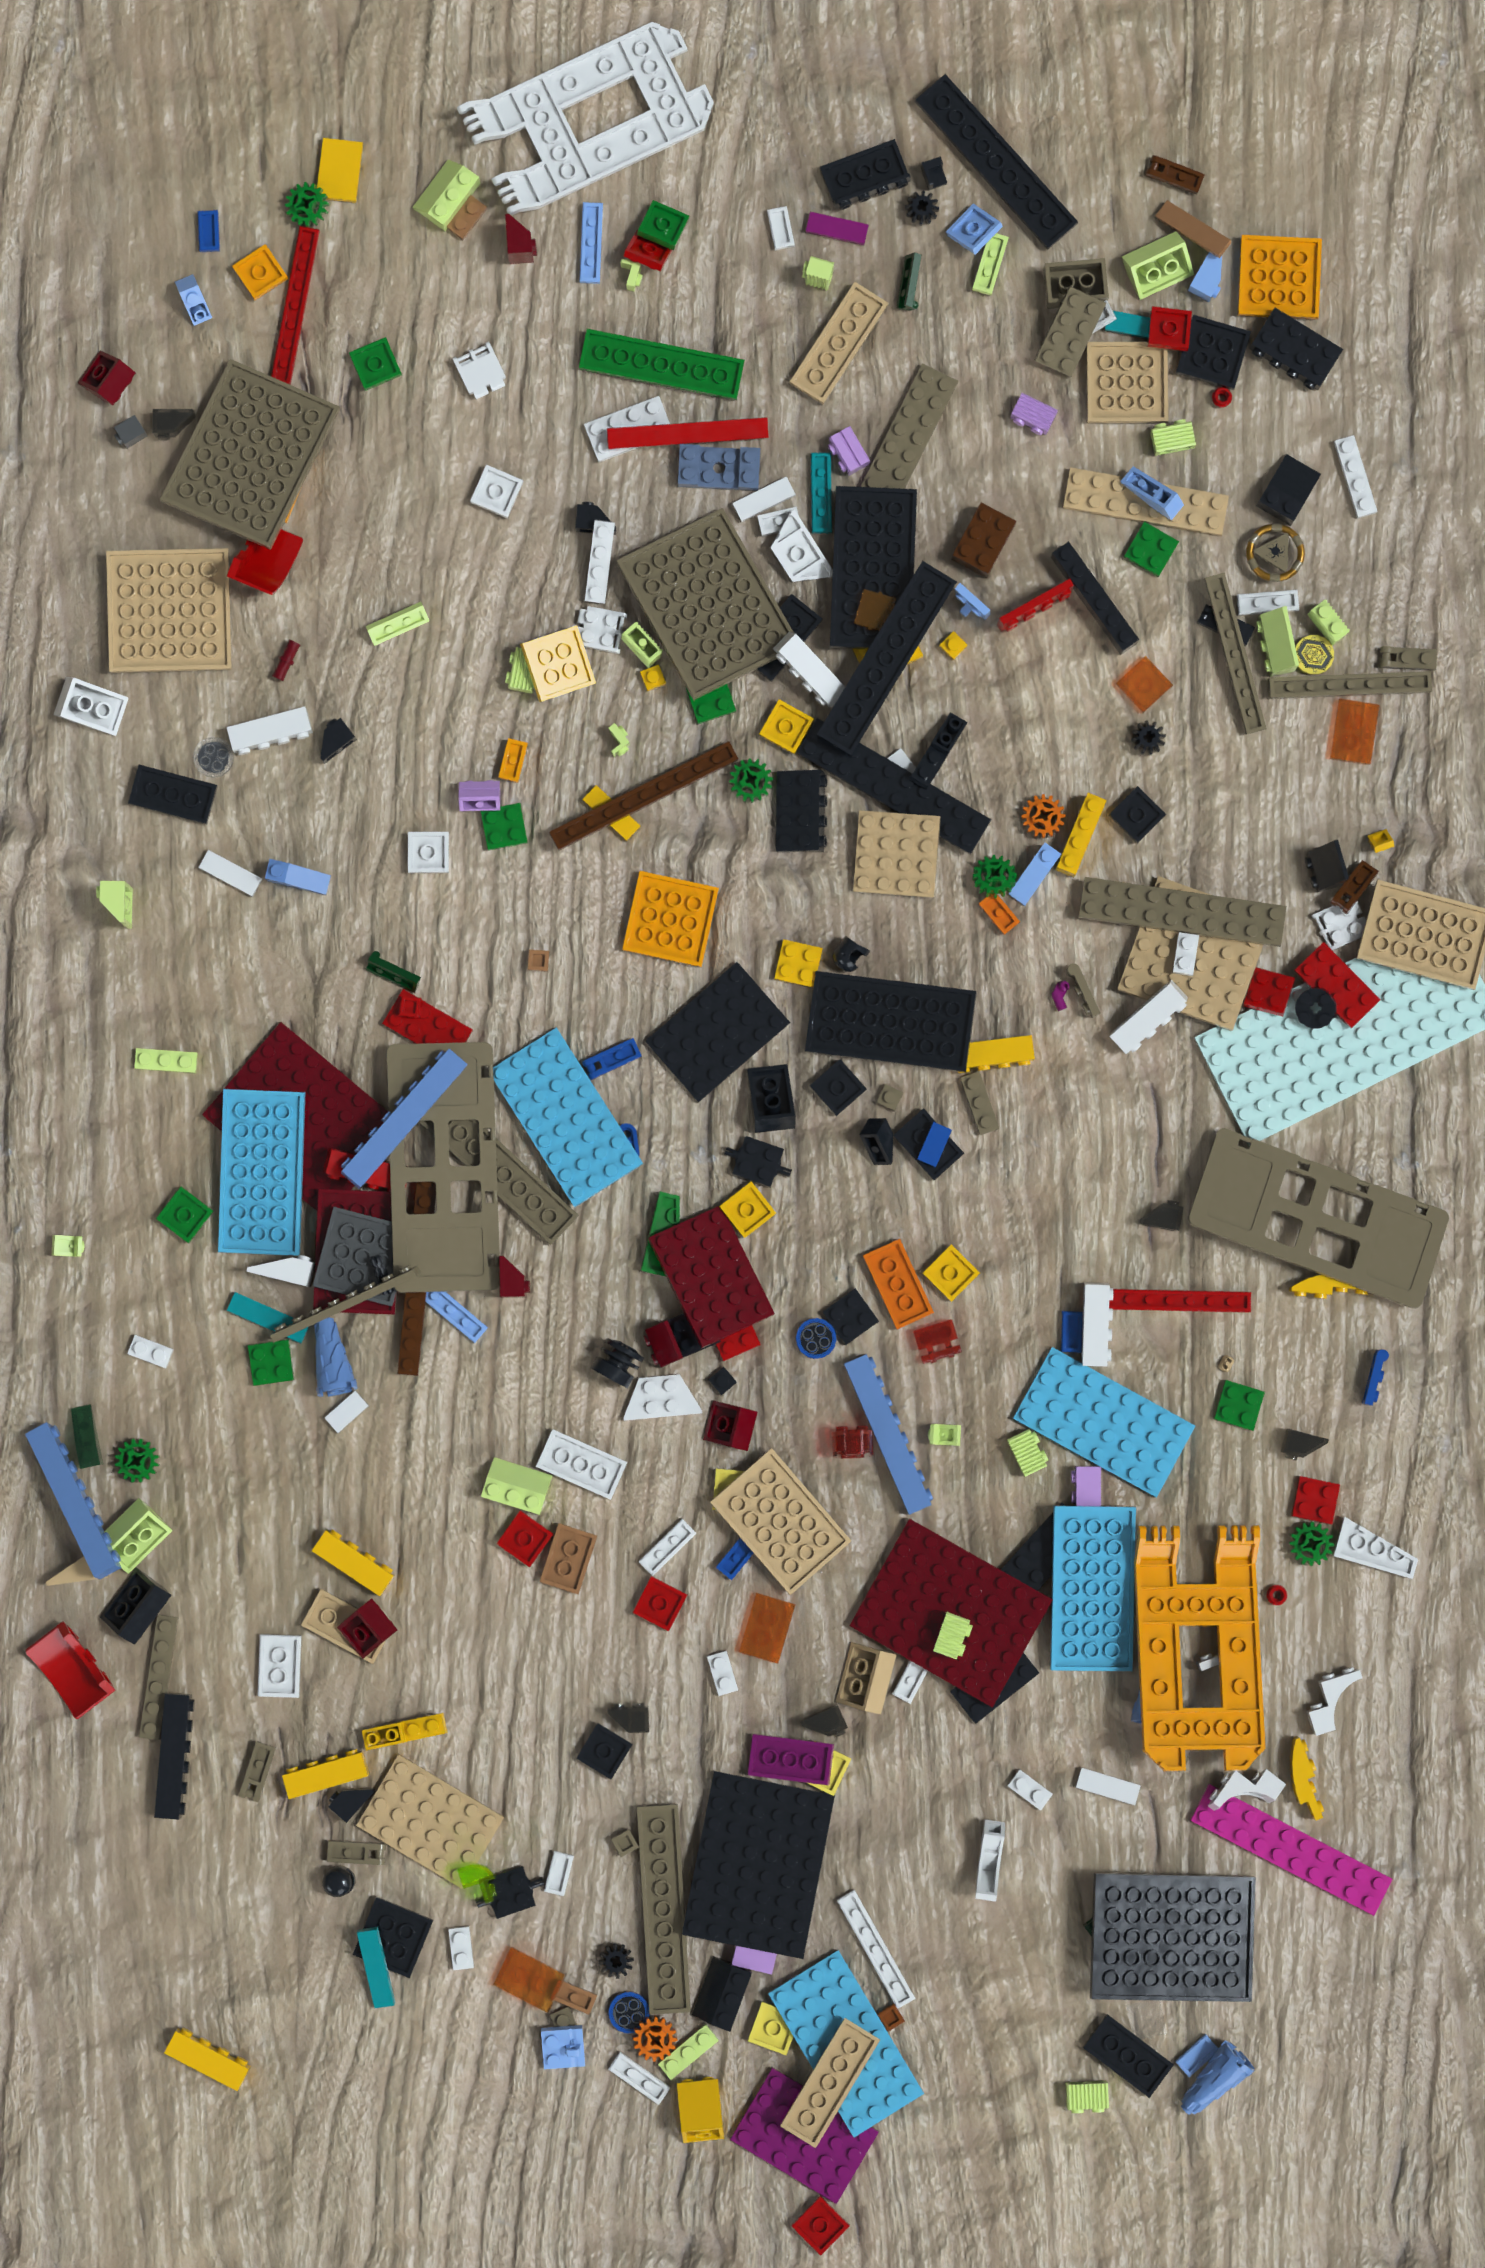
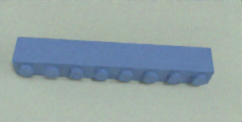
M448 1049L446 1052L442 1050L435 1058L437 1063L433 1067L429 1065L421 1074L424 1078L419 1083L415 1081L408 1089L410 1094L406 1098L402 1096L396 1102V1110L393 1113L389 1111L382 1118L381 1121L384 1123L379 1129L375 1127L369 1133L370 1139L367 1143L361 1142L355 1149L357 1154L353 1159L348 1157L341 1165L343 1168L341 1174L358 1189L364 1185L467 1067L468 1064L452 1050Z
M866 1354L845 1363V1369L907 1513L910 1515L930 1506V1501L933 1500L929 1488L925 1489L922 1484L925 1478L921 1469L916 1470L914 1463L917 1460L913 1451L909 1452L906 1447L909 1441L905 1432L900 1433L897 1426L901 1424L896 1413L892 1414L890 1406L893 1404L889 1395H884L881 1389L884 1387V1383L880 1375L877 1377L873 1369L877 1367L872 1356L868 1358Z
M46 1422L26 1433L25 1435L93 1576L97 1579H102L122 1568L119 1563L121 1558L116 1550L113 1551L110 1545L112 1539L107 1532H104L102 1525H104L103 1521L93 1510L95 1507L94 1502L90 1496L87 1497L84 1491L86 1486L83 1480L77 1477V1467L73 1461L69 1460L67 1456L69 1451L64 1443L61 1444L59 1439L61 1435L58 1428Z

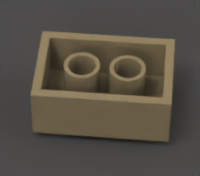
M1105 258L1044 264L1043 274L1047 309L1060 307L1069 286L1102 301H1108Z

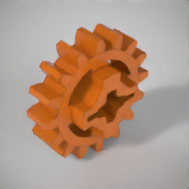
M1042 794L1041 799L1034 796V802L1028 800L1027 805L1029 807H1023L1022 809L1026 812V814L1021 815L1022 819H1026L1023 827L1029 826L1027 833L1034 831L1035 838L1038 834H1041L1042 839L1045 838L1046 834L1053 837V831L1057 833L1060 831L1057 826L1064 825V822L1060 820L1066 817L1065 814L1060 813L1064 807H1058L1059 800L1053 802V796H1050L1048 799H1045L1044 794ZM1043 804H1048L1053 808L1049 809L1044 807ZM1035 807L1036 814L1030 818V811ZM1041 812L1044 815H1048L1046 821H1044L1043 818L1037 819L1040 816ZM1057 815L1056 823L1052 826L1051 818ZM1034 825H1040L1043 829H1038Z
M654 2015L653 2020H650L647 2016L646 2023L639 2021L640 2028H634L637 2035L632 2036V2039L637 2041L633 2044L634 2048H640L637 2052L640 2056L644 2053V2059L648 2060L649 2057H652L653 2062H656L657 2057L664 2060V2054L670 2056L669 2049L676 2048L672 2042L677 2041V2037L672 2036L676 2033L675 2028L670 2029L672 2023L669 2021L665 2024V2017H662L659 2021L656 2015ZM655 2025H656V2026H659L658 2028H651V2027H650V2026H655ZM644 2032L646 2035V2039L643 2041L642 2044L641 2037ZM668 2033V2042L665 2044L664 2037ZM650 2034L655 2037L658 2036L660 2044L652 2040Z

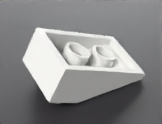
M66 677L54 715L116 736L128 697L73 677Z
M298 1255V1258L292 1257L247 1267V1272L310 1287L315 1263L311 1262L312 1258Z

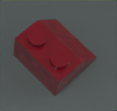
M505 214L509 263H534L533 256H537L536 239H532L531 232L510 214Z
M100 350L78 381V384L104 402L114 405L120 399L124 389L132 382L136 372L120 359Z
M499 1256L500 1297L527 1298L526 1293H530V1281L526 1280V1277L506 1257Z
M668 1320L645 1330L646 1334L643 1337L647 1346H652L654 1350L651 1356L655 1366L659 1364L662 1368L683 1359Z
M713 1400L703 1440L748 1451L758 1412Z
M372 1598L337 1627L362 1659L398 1630Z

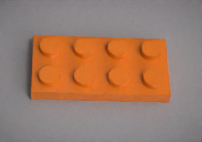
M900 1239L863 1255L896 1330L934 1313Z

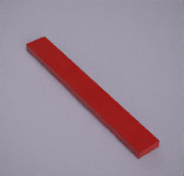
M303 226L299 227L271 377L289 385L292 382L320 234L319 229Z
M767 417L607 428L608 449L769 438Z
M1113 1289V1300H1109V1308L1113 1310L1251 1313V1292Z

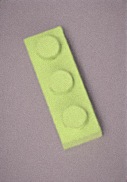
M996 233L986 243L973 285V291L992 296L1009 237Z
M419 602L367 625L366 629L375 646L429 622V618L422 603Z
M136 1048L134 1068L196 1073L198 1053Z
M704 2024L674 2049L670 2056L667 2055L664 2060H661L658 2065L669 2079L672 2080L717 2043L719 2039L708 2025Z

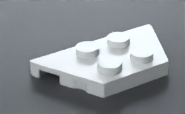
M792 510L770 547L792 582L833 577V569L796 511Z
M680 1374L645 1377L638 1379L624 1415V1421L701 1414L702 1410Z

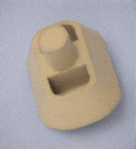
M1228 1355L1223 1356L1219 1363V1369L1229 1372L1234 1359Z

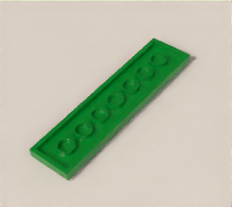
M587 329L579 369L737 401L745 360Z

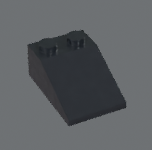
M1286 454L1256 506L1291 526L1321 473Z
M1334 840L1307 853L1305 863L1307 869H1311L1312 877H1310L1313 889L1316 888L1317 893L1340 887L1349 879L1338 840Z
M788 1065L747 1069L755 1133L795 1129L796 1115Z

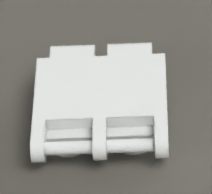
M489 341L485 343L486 345L474 351L473 349L469 350V353L459 358H452L469 395L474 394L476 399L489 394L486 388L490 386L492 392L505 386L503 379L506 376ZM488 349V351H486V352H484V353H482V354H479V355H477V356L475 355V354H477V353H479V352H481V351H483V350ZM468 357H472L471 359H469V360H467V361H464V362H462V363L459 364L460 361H462V360H464V359H466V358H468Z
M590 606L587 607V610L580 609L577 624L584 625V628L578 627L584 648L620 654V639L624 632L622 629L627 614ZM618 618H620L619 629L616 630ZM615 635H617L615 648H613Z
M1358 901L1348 914L1342 912L1343 909L1338 906H1331L1311 915L1319 926L1320 936L1323 935L1326 944L1332 951L1362 938L1366 919L1365 917L1357 918V915L1363 913ZM1320 916H1321V918H1322V921H1323V923H1324L1326 929L1323 928V925H1322V923H1321V921H1320V919H1319ZM1326 933L1329 934V936H1330V938H1331V940H1332V942H1333V946L1331 945V943H1330V941H1329V938H1328V936H1327Z

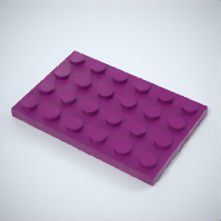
M772 2067L730 2140L837 2204L879 2131L870 2127L858 2136L853 2137L839 2112H837L819 2144L814 2148L780 2126L803 2085Z

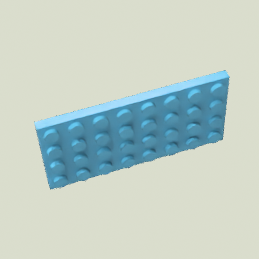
M557 1027L493 1067V1077L496 1085L574 1208L643 1165L640 1157Z
M223 1089L218 1252L300 1255L305 1092Z
M1051 1347L1013 1417L1014 1420L1156 1498L1195 1428V1425L1090 1367L1082 1366V1363L1053 1347Z
M1053 1505L1051 1598L1053 1600L1051 1602L1050 1670L1133 1671L1136 1507Z
M839 1950L768 1993L812 2069L816 2066L844 2017L880 2039L838 2110L853 2137L858 2136L924 2094Z

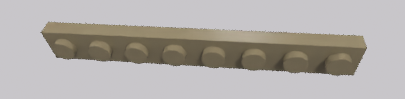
M1225 572L1206 577L1204 580L1245 733L1247 735L1266 730Z
M1431 671L1269 678L1270 699L1432 692Z
M408 1265L400 1269V1274L395 1276L392 1273L381 1278L382 1282L378 1284L371 1282L363 1287L364 1290L359 1293L357 1290H354L345 1295L346 1299L341 1301L339 1298L327 1303L328 1307L324 1309L321 1306L310 1311L311 1315L307 1317L300 1315L292 1319L293 1323L287 1326L285 1323L274 1328L275 1331L270 1335L273 1343L417 1277L421 1273L418 1265L413 1268Z

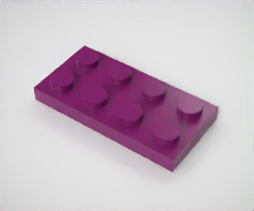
M753 1734L748 1775L829 1786L834 1744Z

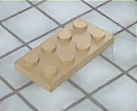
M320 1589L301 1626L361 1658L337 1628L358 1608ZM386 1641L367 1655L364 1660L374 1664Z

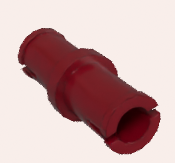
M290 639L282 656H279L278 665L272 674L273 677L283 682L290 666H293V659L301 646Z

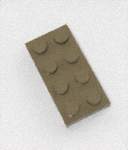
M1069 286L1034 360L1072 377L1107 303Z

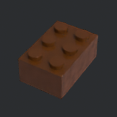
M981 502L951 560L987 578L1017 521Z

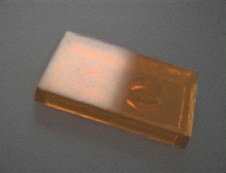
M1346 699L1338 700L1330 759L1365 765L1371 764L1379 711L1378 704Z
M756 1593L739 1652L778 1664L796 1604Z
M511 1947L493 1985L548 2013L566 1974Z

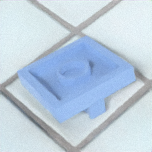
M972 204L946 233L948 237L976 255L1003 226L999 220L975 204Z
M959 583L955 588V596L963 604L966 603L961 608L960 613L966 617L972 611L976 616H981L986 620L990 615V609Z
M582 2025L541 2028L544 2069L585 2066Z

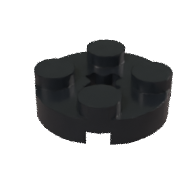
M1312 987L1299 996L1296 1001L1295 1012L1301 1024L1309 1028L1318 1029L1327 1026L1332 1021L1337 1012V1004L1326 989ZM1314 1003H1318V1006L1322 1008L1317 1013H1314L1310 1008Z

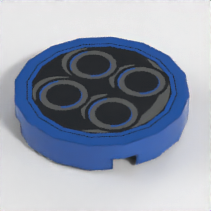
M819 1318L809 1319L799 1327L796 1334V1343L800 1352L805 1356L813 1359L823 1358L829 1355L835 1348L836 1332L826 1320Z
M633 1991L618 1994L612 2000L609 2007V2019L612 2025L623 2033H635L634 2028H640L639 2021L646 2023V2017L650 2016L649 2005L646 1999Z

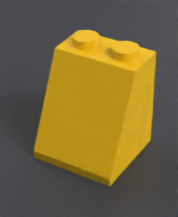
M705 2077L702 2078V2081L693 2082L692 2079L682 2080L681 2083H677L683 2143L724 2139L718 2079Z

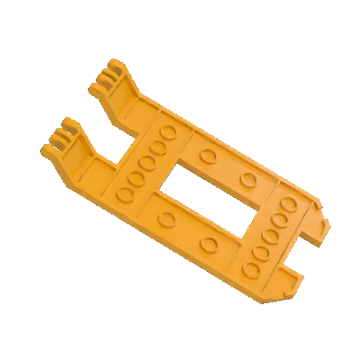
M1218 1525V1538L1214 1555L1215 1584H1177L1176 1560L1180 1543L1179 1526L1171 1527V1541H1166L1167 1529L1165 1526H1160L1159 1541L1157 1526L1151 1527V1541H1146L1147 1530L1145 1526H1138L1137 1528L1138 1538L1134 1556L1142 1747L1143 1752L1163 1771H1186L1185 1750H1223L1224 1771L1247 1770L1252 1762L1266 1749L1256 1580V1559L1260 1542L1259 1525L1251 1526L1252 1538L1250 1541H1246L1247 1528L1245 1525H1240L1239 1541L1237 1525L1231 1526V1541H1226V1526ZM1179 1626H1217L1221 1708H1183Z

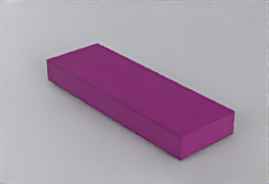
M810 212L806 233L865 245L869 224Z

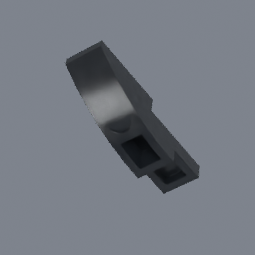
M950 712L909 780L927 790L968 722Z

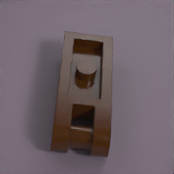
M1152 155L1150 168H1147L1145 172L1147 177L1160 180L1197 195L1205 174ZM1159 166L1164 167L1163 173L1157 171Z
M1362 860L1349 876V879L1335 894L1330 904L1343 909L1342 912L1348 914L1378 875L1379 871ZM1345 896L1349 899V901L1345 902L1341 898Z

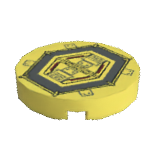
M1309 635L1302 638L1295 647L1299 662L1297 668L1305 674L1319 675L1326 672L1332 665L1334 649L1325 637Z

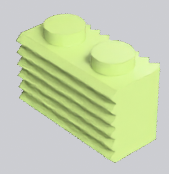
M811 256L809 261H805L802 271V278H805V284L813 285L814 288L817 286L818 289L821 287L822 290L825 289L827 291L833 275L834 262Z
M1185 419L1177 420L1174 422V425L1166 426V423L1155 425L1154 429H1151L1150 434L1155 456L1194 449L1196 446L1191 421L1186 422Z
M1323 600L1307 614L1332 646L1349 633L1350 629H1347V626L1344 625L1345 622L1339 619L1340 616H1337V613L1332 609L1330 603H1327V600Z
M635 622L622 633L621 639L649 668L662 657L663 649H660V646L654 643L652 637H649V634L643 631L644 628H641V625Z
M516 647L515 652H511L509 664L513 665L511 672L507 671L505 683L508 684L510 690L533 694L534 685L522 648Z
M1027 1429L1006 1439L1024 1477L1047 1467L1045 1462L1049 1460L1045 1451H1040L1037 1443L1040 1441L1035 1431L1031 1432L1030 1429Z
M947 1612L933 1651L957 1659L958 1656L962 1657L966 1647L962 1643L965 1636H970L973 1625H970L971 1620Z
M1107 2081L1065 2082L1066 2107L1068 2110H1071V2113H1084V2109H1092V2112L1098 2113L1104 2112V2108H1109Z

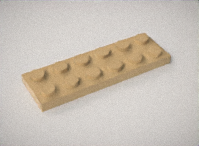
M854 282L790 380V384L824 405L889 303Z
M844 2017L780 2126L816 2148L880 2039Z

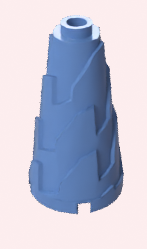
M328 1317L315 1323L317 1396L324 1397L323 1392L326 1391L329 1397L352 1392V1388L357 1390V1382L354 1379L352 1367L348 1361L345 1347L341 1342L334 1318Z
M1225 2040L1221 2044L1219 2049L1208 2060L1207 2066L1196 2077L1197 2080L1184 2094V2098L1181 2100L1183 2103L1181 2107L1188 2115L1200 2113L1215 2099L1218 2100L1229 2089L1236 2087L1255 2071L1248 2058L1241 2051L1235 2050L1236 2046L1231 2042Z

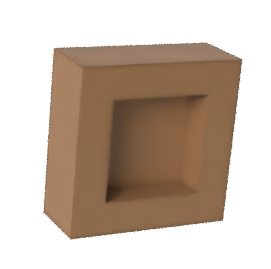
M529 949L528 970L548 972L550 951Z

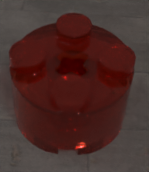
M847 1426L836 1427L835 1432L831 1433L833 1458H837V1454L841 1455V1459L864 1458L865 1453H869V1457L874 1456L872 1430L868 1429V1426H856V1430H848Z

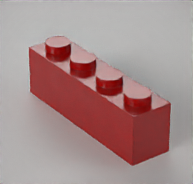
M329 1147L323 1171L331 1179L339 1180L340 1177L346 1178L341 1174L343 1170L341 1165L348 1157L353 1159L356 1154ZM384 1161L365 1182L367 1187L378 1190L380 1186L387 1188V1192H391L390 1162Z

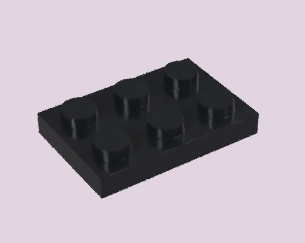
M923 1108L893 1136L934 1181L956 1162L964 1152L949 1137L936 1168L917 1160L933 1122L937 1123Z

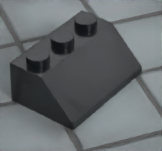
M136 1567L100 1615V1618L116 1634L135 1645L167 1603L171 1594Z
M713 1956L692 2015L710 2025L731 2032L752 1970L734 1966L729 1961Z

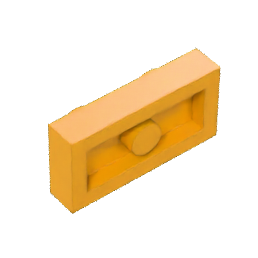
M508 738L498 778L519 783L528 743Z

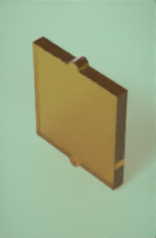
M864 589L854 624L868 627L869 630L875 629L880 631L893 610L896 598L883 595L882 592L876 593Z

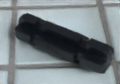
M378 1255L372 1257L370 1262L372 1267L375 1268L374 1273L378 1283L382 1282L381 1278L388 1275L385 1266L382 1265L384 1263L382 1257ZM391 1288L385 1292H382V1294H391L394 1292V1289Z

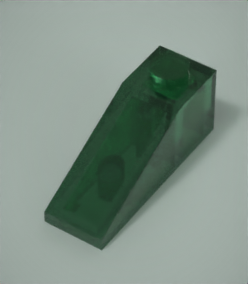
M92 1405L72 1408L73 1430L80 1469L103 1465Z

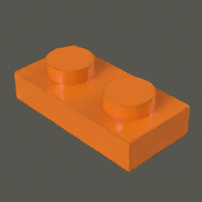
M990 894L989 897H986L978 904L1003 935L1020 923L998 894L997 898Z

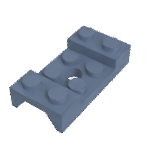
M680 444L678 487L758 491L760 448L740 447V449ZM721 463L725 466V470L719 474L713 470V467Z

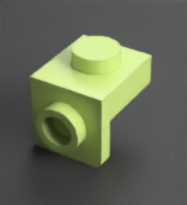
M628 258L621 259V267L630 270L626 284L627 290L635 292L636 286L640 287L643 275L640 274L641 264L633 262Z
M614 723L608 729L619 745L611 751V754L614 757L616 755L620 757L629 750L630 742L626 738L628 734L621 725L617 727Z
M52 1235L51 1256L81 1257L85 1246L82 1236Z
M930 1425L928 1430L930 1444L960 1446L961 1425Z

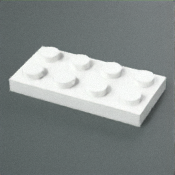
M657 396L585 423L584 427L599 463L639 448L608 449L607 428L670 423L661 399Z
M552 1429L536 1467L611 1500L627 1462Z

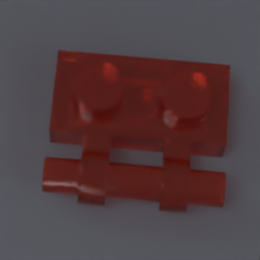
M952 1319L913 1331L918 1350L927 1348L928 1354L921 1356L923 1364L929 1362L931 1364L936 1363L938 1359L955 1357V1354L962 1353L960 1345L952 1347L950 1342L958 1339ZM944 1343L946 1349L934 1352L933 1346Z

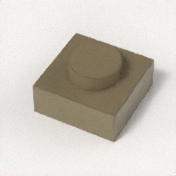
M885 1084L876 1103L895 1111L903 1092Z
M630 1829L611 1838L620 1857L639 1848Z
M569 2006L550 2014L555 2027L577 2025Z

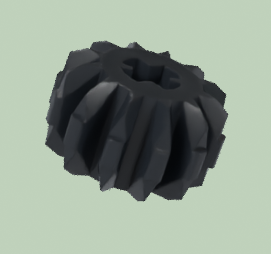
M923 190L921 196L914 192V198L908 197L907 201L909 204L905 205V209L908 211L906 216L913 217L912 223L919 220V225L922 226L924 220L927 224H930V218H937L935 212H939V207L935 205L938 203V200L932 199V193L925 196V191ZM919 205H923L922 207L926 206L925 211H922V209L918 210Z
M1148 721L1144 722V727L1139 723L1137 725L1138 730L1132 731V734L1137 737L1132 738L1131 742H1138L1134 749L1137 750L1141 747L1140 754L1142 755L1146 750H1148L1149 756L1152 755L1153 749L1158 753L1160 751L1159 746L1165 745V742L1160 739H1164L1166 734H1159L1163 727L1155 729L1156 722H1153L1151 727ZM1146 734H1150L1149 737L1153 736L1151 742H1147V739L1144 740Z
M613 1943V1950L607 1945L605 1949L608 1954L605 1952L600 1953V1956L605 1959L599 1960V1964H606L601 1971L605 1972L609 1969L608 1977H611L612 1973L616 1972L615 1977L619 1979L620 1971L626 1976L627 1971L625 1968L629 1970L633 1968L631 1964L626 1963L633 1962L634 1957H626L631 1953V1950L628 1949L623 1952L624 1944L621 1945L620 1950L617 1949V1943ZM619 1956L622 1963L620 1965L617 1963V1966L613 1965L612 1957Z

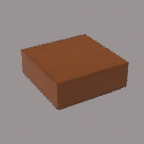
M894 2003L877 2013L887 2032L905 2022Z

